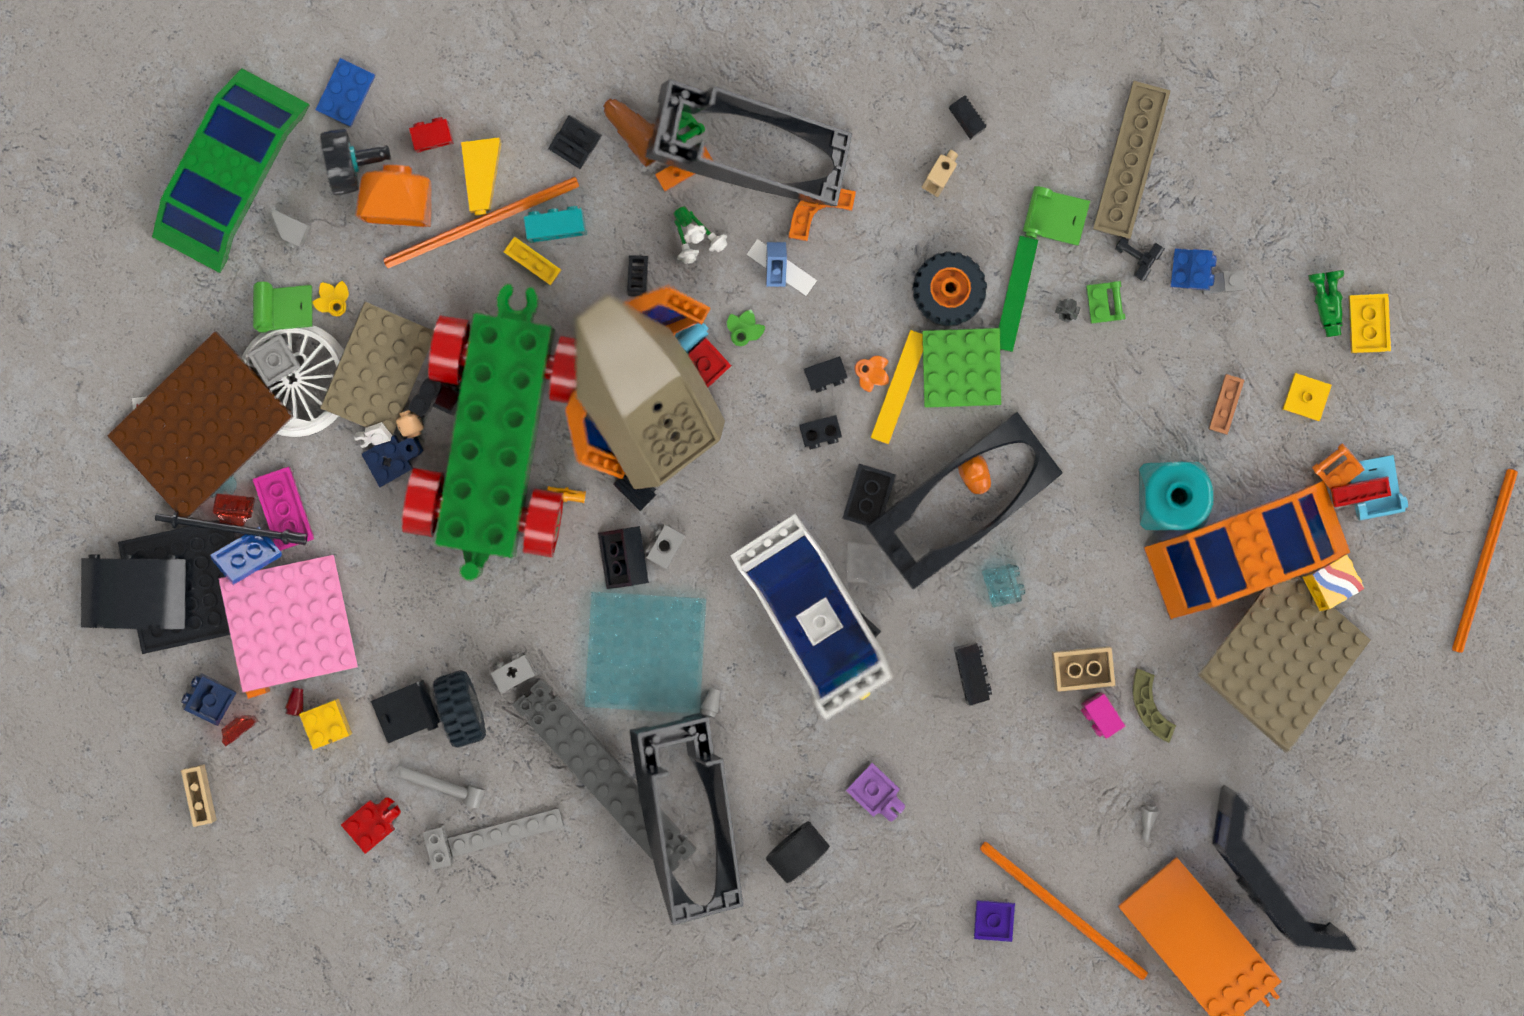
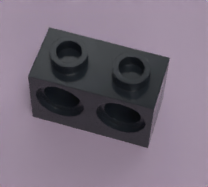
M837 415L799 425L804 447L809 446V450L821 447L820 443L827 442L828 445L838 443V438H842ZM826 426H834L836 433L833 436L826 435ZM809 430H814L817 433V439L809 441L806 433Z

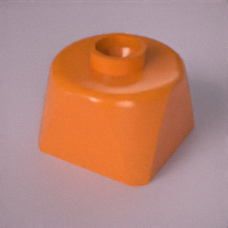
M383 165V171L365 172L361 177L356 217L365 223L431 227V180L425 176L412 174V167L403 165Z

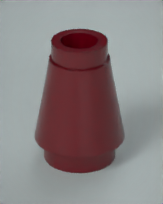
M292 688L284 708L286 709L285 714L300 717L299 714L303 712V689Z

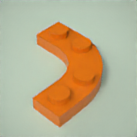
M841 189L836 207L801 200L793 213L789 238L807 241L813 216L821 209L838 208L852 211L856 191Z

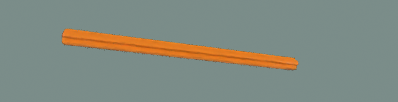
M1507 469L1452 647V650L1462 653L1467 641L1518 471L1513 469Z

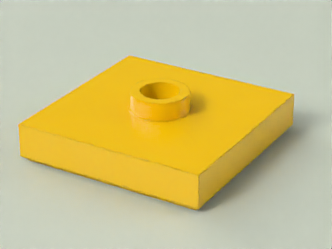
M1294 373L1282 410L1319 422L1332 385Z

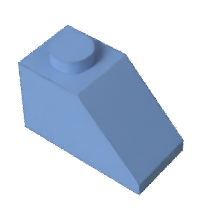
M767 242L766 287H786V242Z

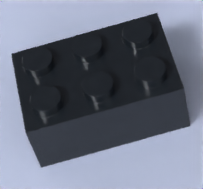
M859 463L842 519L868 526L884 514L896 474Z

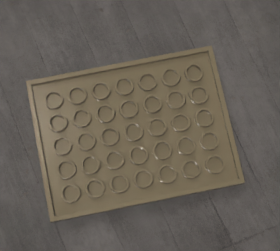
M1286 564L1281 566L1284 574L1293 572ZM1297 576L1262 590L1198 676L1286 753L1301 736L1368 645L1370 639L1334 607L1319 611L1305 581Z

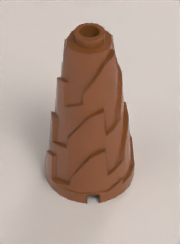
M617 99L607 100L603 105L605 108L604 113L618 130V134L628 144L630 150L645 167L656 162L645 157L648 142L652 138L655 125L649 123L639 113H635Z

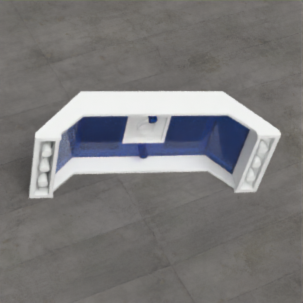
M796 514L730 555L738 570L762 602L810 685L816 700L815 703L825 719L833 716L892 678L878 642L827 556Z

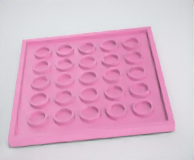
M334 555L258 570L232 585L227 577L219 579L243 692L358 668Z

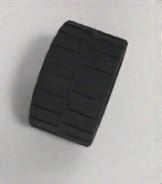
M805 822L782 840L768 854L766 861L785 883H790L815 864L826 853L830 845L810 822Z

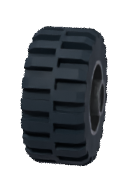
M459 670L437 677L433 681L434 697L443 728L451 745L460 748L482 741L486 736L485 723L474 686L467 672Z

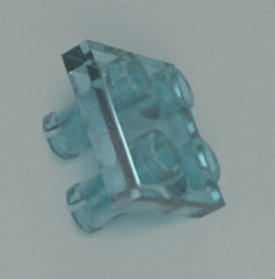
M1007 564L982 571L992 608L1022 601L1021 596L1025 595L1026 591H1019V589L1025 587L1021 583L1017 584L1016 577L1020 576V571L1014 572L1019 569L1017 565Z

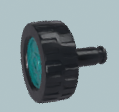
M336 129L320 134L325 168L333 195L348 194L359 190L357 176L359 166L391 160L389 146L387 145L385 147L355 151L354 146H351L346 129Z

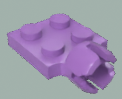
M873 762L846 790L873 817L880 813L888 821L892 822L898 815L890 808L894 807L900 814L905 809L904 803L896 795L900 788Z

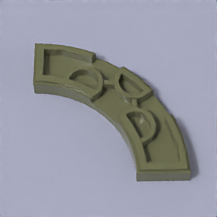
M1136 668L1132 686L1136 711L1144 725L1154 735L1169 743L1176 725L1165 719L1155 706L1152 692L1155 675Z

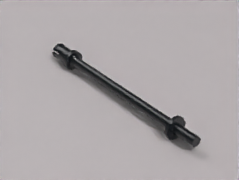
M177 511L174 512L173 516L155 514V521L172 523V528H177L178 524L280 539L284 544L294 543L304 546L308 539L307 533L291 532L290 529L278 532L180 517Z

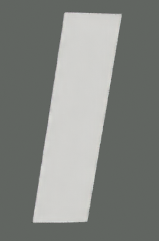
M757 239L747 255L766 268L767 245ZM787 260L786 282L807 296L817 280Z

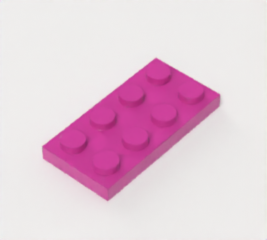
M290 467L253 479L270 530L283 532L286 529H290L291 532L307 533V542L315 539ZM273 538L274 544L280 551L299 545L294 543L284 544L280 539Z

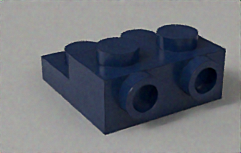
M200 673L199 677L195 676L190 684L192 686L190 693L186 692L182 697V707L185 711L218 726L234 699L236 691Z

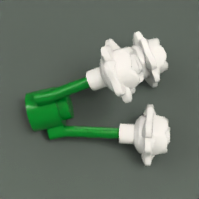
M686 206L678 208L673 213L676 218L674 223L682 242V252L678 255L677 260H681L684 264L693 263L699 250L690 249L689 244H686V242L697 244L704 239L705 233L711 241L710 251L716 250L720 252L727 246V235L716 236L714 233H711L695 217L692 211H688ZM692 220H693L697 225L694 226L693 224H691ZM681 225L683 227L687 226L688 230L685 236L683 234Z

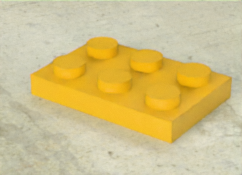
M1388 294L1348 296L1351 353L1390 352Z

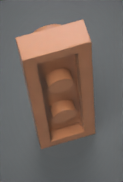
M1225 374L1209 424V430L1228 435L1244 379Z

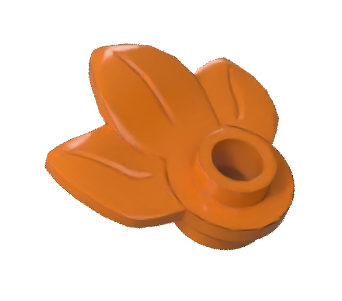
M873 356L869 360L861 359L855 364V373L859 377V385L863 390L871 392L874 384L882 386L889 383L888 374L884 370L888 364L886 358ZM864 365L867 366L866 372L862 371V367Z

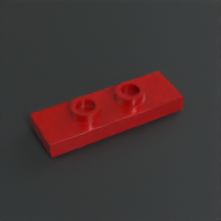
M1385 476L1332 487L1333 506L1336 508L1391 496L1389 477Z

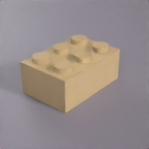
M1112 647L1052 652L1056 691L1115 686Z

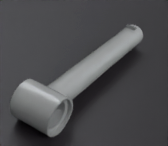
M398 766L395 772V777L464 799L463 804L479 809L485 789L478 786L468 785V788L401 766Z

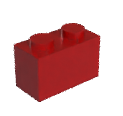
M443 117L434 118L431 123L427 124L418 122L409 128L414 150L417 153L454 144L449 121L443 119Z

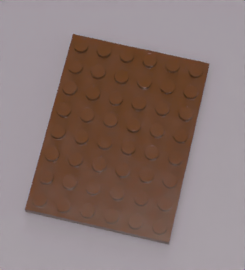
M214 332L107 436L172 509L179 512L180 517L189 518L294 416L218 332Z

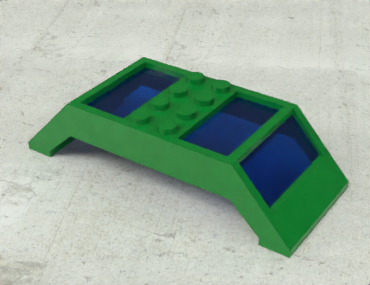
M241 68L215 95L160 199L152 237L221 273L229 258L236 232L286 138L297 124L302 121L310 104Z

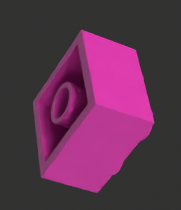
M1099 691L1081 703L1083 707L1081 712L1086 719L1093 722L1091 727L1097 736L1107 739L1126 727L1104 693Z

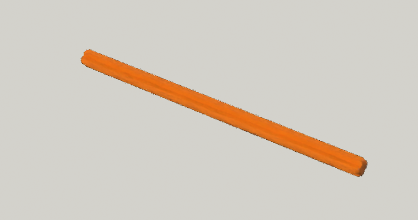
M572 177L387 256L383 259L384 264L387 268L396 266L579 187V183L576 177Z
M984 842L980 846V851L1140 980L1145 979L1148 974L1145 969L989 843Z

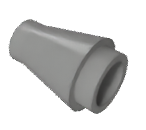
M710 688L700 707L701 714L715 718L719 710L721 691Z

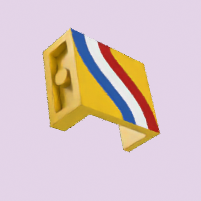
M1344 555L1317 572L1303 577L1319 611L1331 609L1364 590L1362 580L1357 575L1353 562L1349 559L1348 555Z

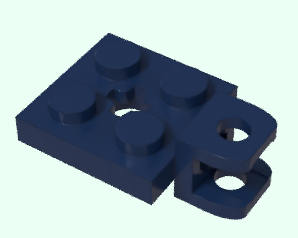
M394 435L390 441L378 444L361 455L380 488L413 470L414 468L409 460L422 454L424 448L417 437L399 442L396 435ZM385 456L392 459L390 467L383 463Z

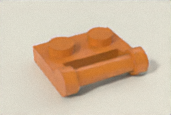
M1343 443L1320 464L1316 463L1312 467L1330 489L1346 485L1365 470ZM1342 455H1345L1346 460L1328 474L1325 473L1324 469Z

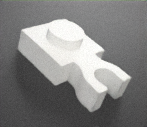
M381 422L366 427L365 432L355 433L354 439L356 441L362 439L360 446L364 448L369 443H373L376 446L390 441L392 435Z

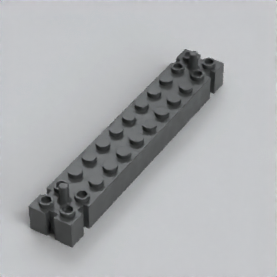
M543 678L540 679L529 689L532 692L530 696L525 693L512 706L522 716L527 714L531 718L528 721L531 727L646 854L653 859L636 780L560 696L557 695L554 698L550 694L551 686ZM660 808L668 866L671 872H673L679 866L678 860L682 858L685 861L696 851V847L687 837L682 839L679 836L681 830Z

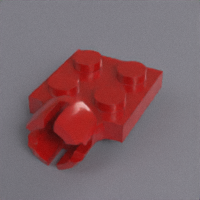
M706 337L687 353L707 388L732 366Z
M389 797L384 798L378 804L373 803L371 800L368 801L341 824L365 854L395 830L392 821L400 815L401 810L398 805L392 810L388 809L395 802Z

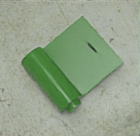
M257 282L253 285V328L258 332L265 333L272 330L313 327L312 285L273 288L268 282Z

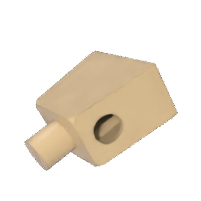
M948 150L945 156L941 154L922 188L938 197L957 166L955 160L958 154L953 150Z

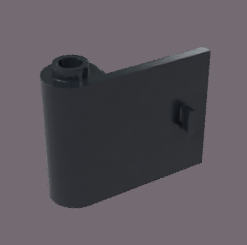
M424 680L371 701L387 743L426 728L428 731L438 728V723L441 722Z

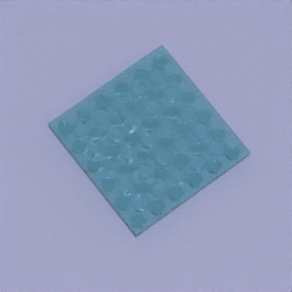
M591 592L585 707L700 713L707 599Z

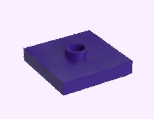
M976 900L974 939L1012 942L1015 903Z

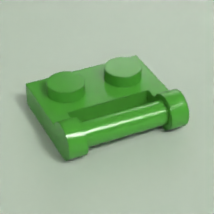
M1121 281L1086 286L1091 324L1126 319L1125 313L1123 314L1120 294ZM1107 289H1112L1115 315H1110Z

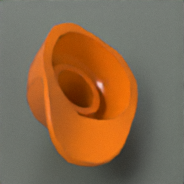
M978 455L958 467L962 480L972 493L983 494L990 489L989 468L982 456Z

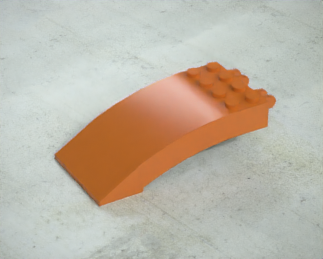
M1177 857L1118 906L1209 1016H1245L1244 1013L1259 1000L1268 1008L1270 1002L1264 996L1269 992L1276 1000L1280 998L1274 988L1282 981Z

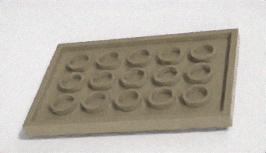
M364 301L320 409L364 427L382 422L393 436L397 427L396 420L400 418V413L403 412L432 343L434 330Z

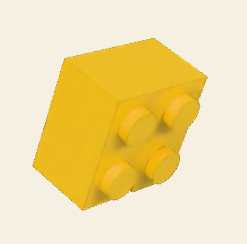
M339 699L299 714L313 750L352 735Z

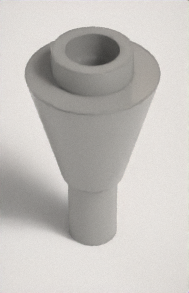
M1145 804V806L1141 807L1142 839L1149 840L1151 828L1160 812L1156 805Z

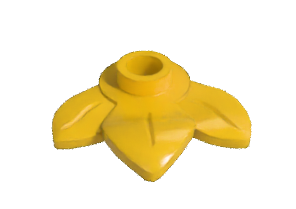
M341 281L334 287L327 283H320V298L312 302L314 307L320 312H329L336 317L343 315L347 308L345 301L349 296L346 284ZM335 304H340L338 311L334 310Z

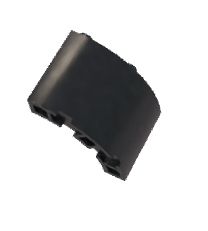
M88 554V558H81V627L148 629V625H151V628L185 629V559H178V555H166V559H134V555H122V559L100 558V554Z

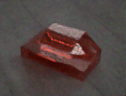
M216 494L213 513L218 517L220 523L244 526L247 520L252 517L255 498Z
M242 715L239 718H235L221 729L224 746L230 745L258 723L259 720L255 715Z

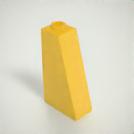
M500 138L461 142L469 210L471 213H475V216L485 215L486 211H491L501 150Z

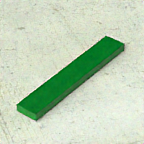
M1019 236L998 327L1000 328V350L1013 352L1039 241L1037 239Z

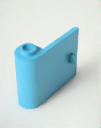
M1394 455L1359 461L1365 470L1350 482L1356 483L1387 476L1389 477L1391 496L1355 503L1357 519L1361 521L1405 512L1406 508H1408V501L1406 496L1403 497L1399 492Z

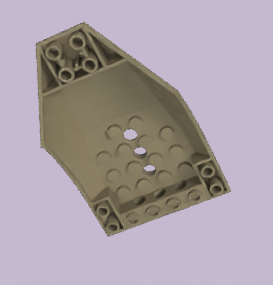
M608 294L576 317V398L599 429L634 489L661 486L720 441L725 420L695 365L669 328ZM661 402V409L656 412L653 411L654 404ZM669 418V422L663 425L664 420ZM677 431L676 436L670 439L671 434Z

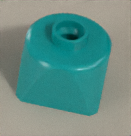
M1200 462L1144 463L1139 468L1140 525L1145 530H1194L1206 525L1213 507V485L1203 464ZM1178 487L1181 488L1184 494V499L1180 505L1175 504L1171 499V492Z

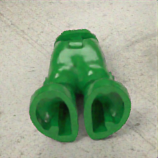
M1344 270L1308 275V280L1315 285L1317 290L1314 302L1317 304L1323 326L1322 329H1325L1326 337L1341 335L1340 327L1343 326V296L1337 290V283L1339 279L1344 277ZM1325 274L1329 288L1328 295L1325 292Z

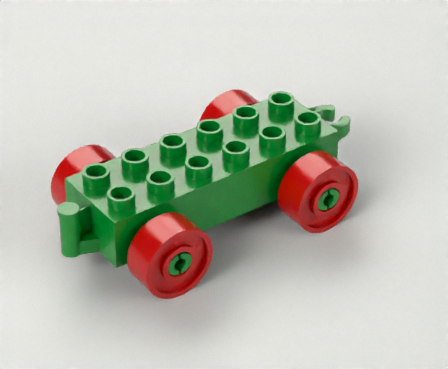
M505 284L497 296V317L474 313L471 334L470 320L440 315L432 338L428 368L429 380L459 385L462 380L446 480L443 472L419 468L412 470L404 501L402 531L403 533L433 537L437 528L434 545L461 549L463 551L465 564L461 566L460 574L468 581L482 575L483 567L491 555L515 558L520 532L524 533L523 553L553 558L558 541L564 493L534 488L529 507H525L546 380H551L549 400L568 404L576 389V338L560 336L555 355L551 354L555 329L552 326L533 323L539 301L536 291L531 287L527 288L525 292L527 299L525 308L515 311L509 305V299L513 295L514 288L511 284Z

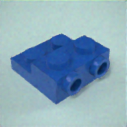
M1175 248L1171 287L1210 291V286H1214L1215 275L1212 274V267H1216L1217 255H1214V252L1211 250Z

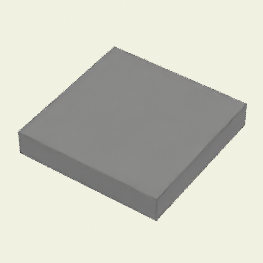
M281 334L247 354L267 387L301 368Z

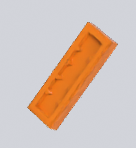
M704 146L702 157L713 161L708 150ZM669 166L655 174L665 192L695 175V173Z

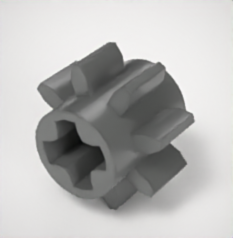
M1067 298L1063 301L1059 300L1055 313L1059 314V319L1062 321L1070 322L1073 319H1077L1080 307L1077 306V301Z

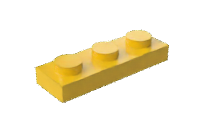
M515 236L504 250L505 254L550 286L562 271Z

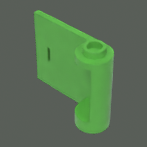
M1034 186L1023 232L1026 233L1025 236L1036 239L1037 236L1079 246L1090 201L1056 193L1048 188Z

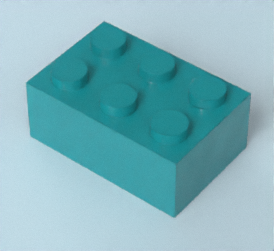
M578 206L566 207L565 211H559L558 208L549 209L547 213L543 214L539 211L528 212V216H524L526 236L530 243L587 235L584 212Z

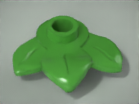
M752 310L744 312L739 318L734 314H730L727 320V328L731 332V340L737 346H744L749 341L758 340L765 330L764 325L755 324V316ZM739 333L744 335L743 340L737 339Z

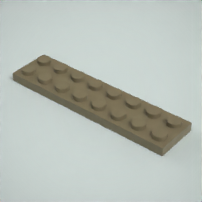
M1137 81L1132 82L1093 230L1131 239L1171 90Z

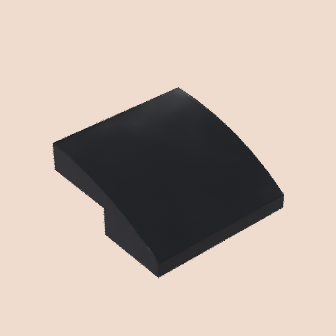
M569 115L548 149L581 169L602 135Z

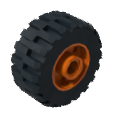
M946 251L928 258L919 268L912 288L913 299L916 302V307L923 313L926 319H930L933 323L942 324L943 326H956L970 320L981 309L986 298L987 282H985V274L979 268V264L971 260V257L968 255L964 256L960 252ZM945 285H952L954 292L948 293L945 290Z

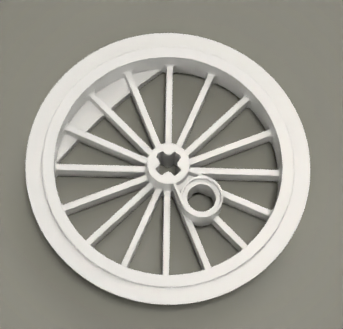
M314 325L313 327L272 330L260 333L252 340L242 355V360L250 368H255L247 354L279 334L287 335L288 346L293 353L291 334L305 335L300 352L293 354L295 358L298 356L304 358L303 365L278 381H283L282 383L270 388L272 392L284 386L276 395L277 398L287 389L282 403L285 407L292 391L294 417L277 434L288 437L307 436L317 433L333 423L338 416L328 411H324L319 417L314 418L299 387L317 403L322 404L302 384L326 392L327 389L303 380L332 378L333 375L303 376L333 360L337 367L344 351L337 340L323 329ZM308 337H312L318 340L320 345L308 358L304 354ZM325 346L332 357L304 371L308 367L309 362ZM295 375V378H297L298 380L297 382L292 383V381L289 380L290 376L293 377ZM296 391L311 421L297 418Z

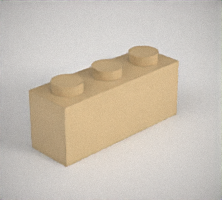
M205 764L181 770L193 827L215 822L217 819Z

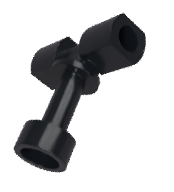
M1122 237L1115 250L1119 253H1122L1124 250L1139 260L1137 264L1140 266L1134 276L1144 282L1151 272L1152 264L1160 258L1165 248L1154 243L1149 252L1141 253L1128 244V239Z

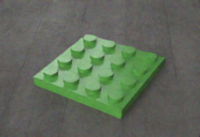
M1000 328L922 330L924 407L1001 405Z

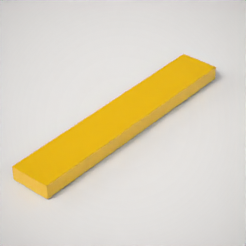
M912 330L909 332L870 437L886 444L890 442L923 353L922 334Z

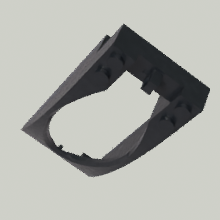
M671 79L661 84L658 97L659 108L653 135L648 142L646 158L756 191L836 207L838 205L852 133L716 86L703 91ZM684 111L693 115L710 113L732 114L769 123L808 141L824 151L833 161L834 168L829 175L821 179L779 183L703 158L705 146L703 141L692 146L675 140L681 112Z
M1016 412L896 502L892 508L866 526V529L911 589L914 590L1010 517L1062 475L1063 472L1019 413ZM1014 443H1024L1032 447L1035 453V461L1028 478L1015 498L993 521L959 542L939 549H929L930 551L915 561L894 531L911 519L923 499L945 476L970 459L998 447Z
M697 713L682 717L681 720L629 730L646 833L671 924L674 926L743 907L724 760L714 754L709 717ZM686 742L687 754L706 791L714 825L716 845L715 890L711 901L706 905H698L687 896L668 866L656 779L670 775L669 771L661 768L658 749Z

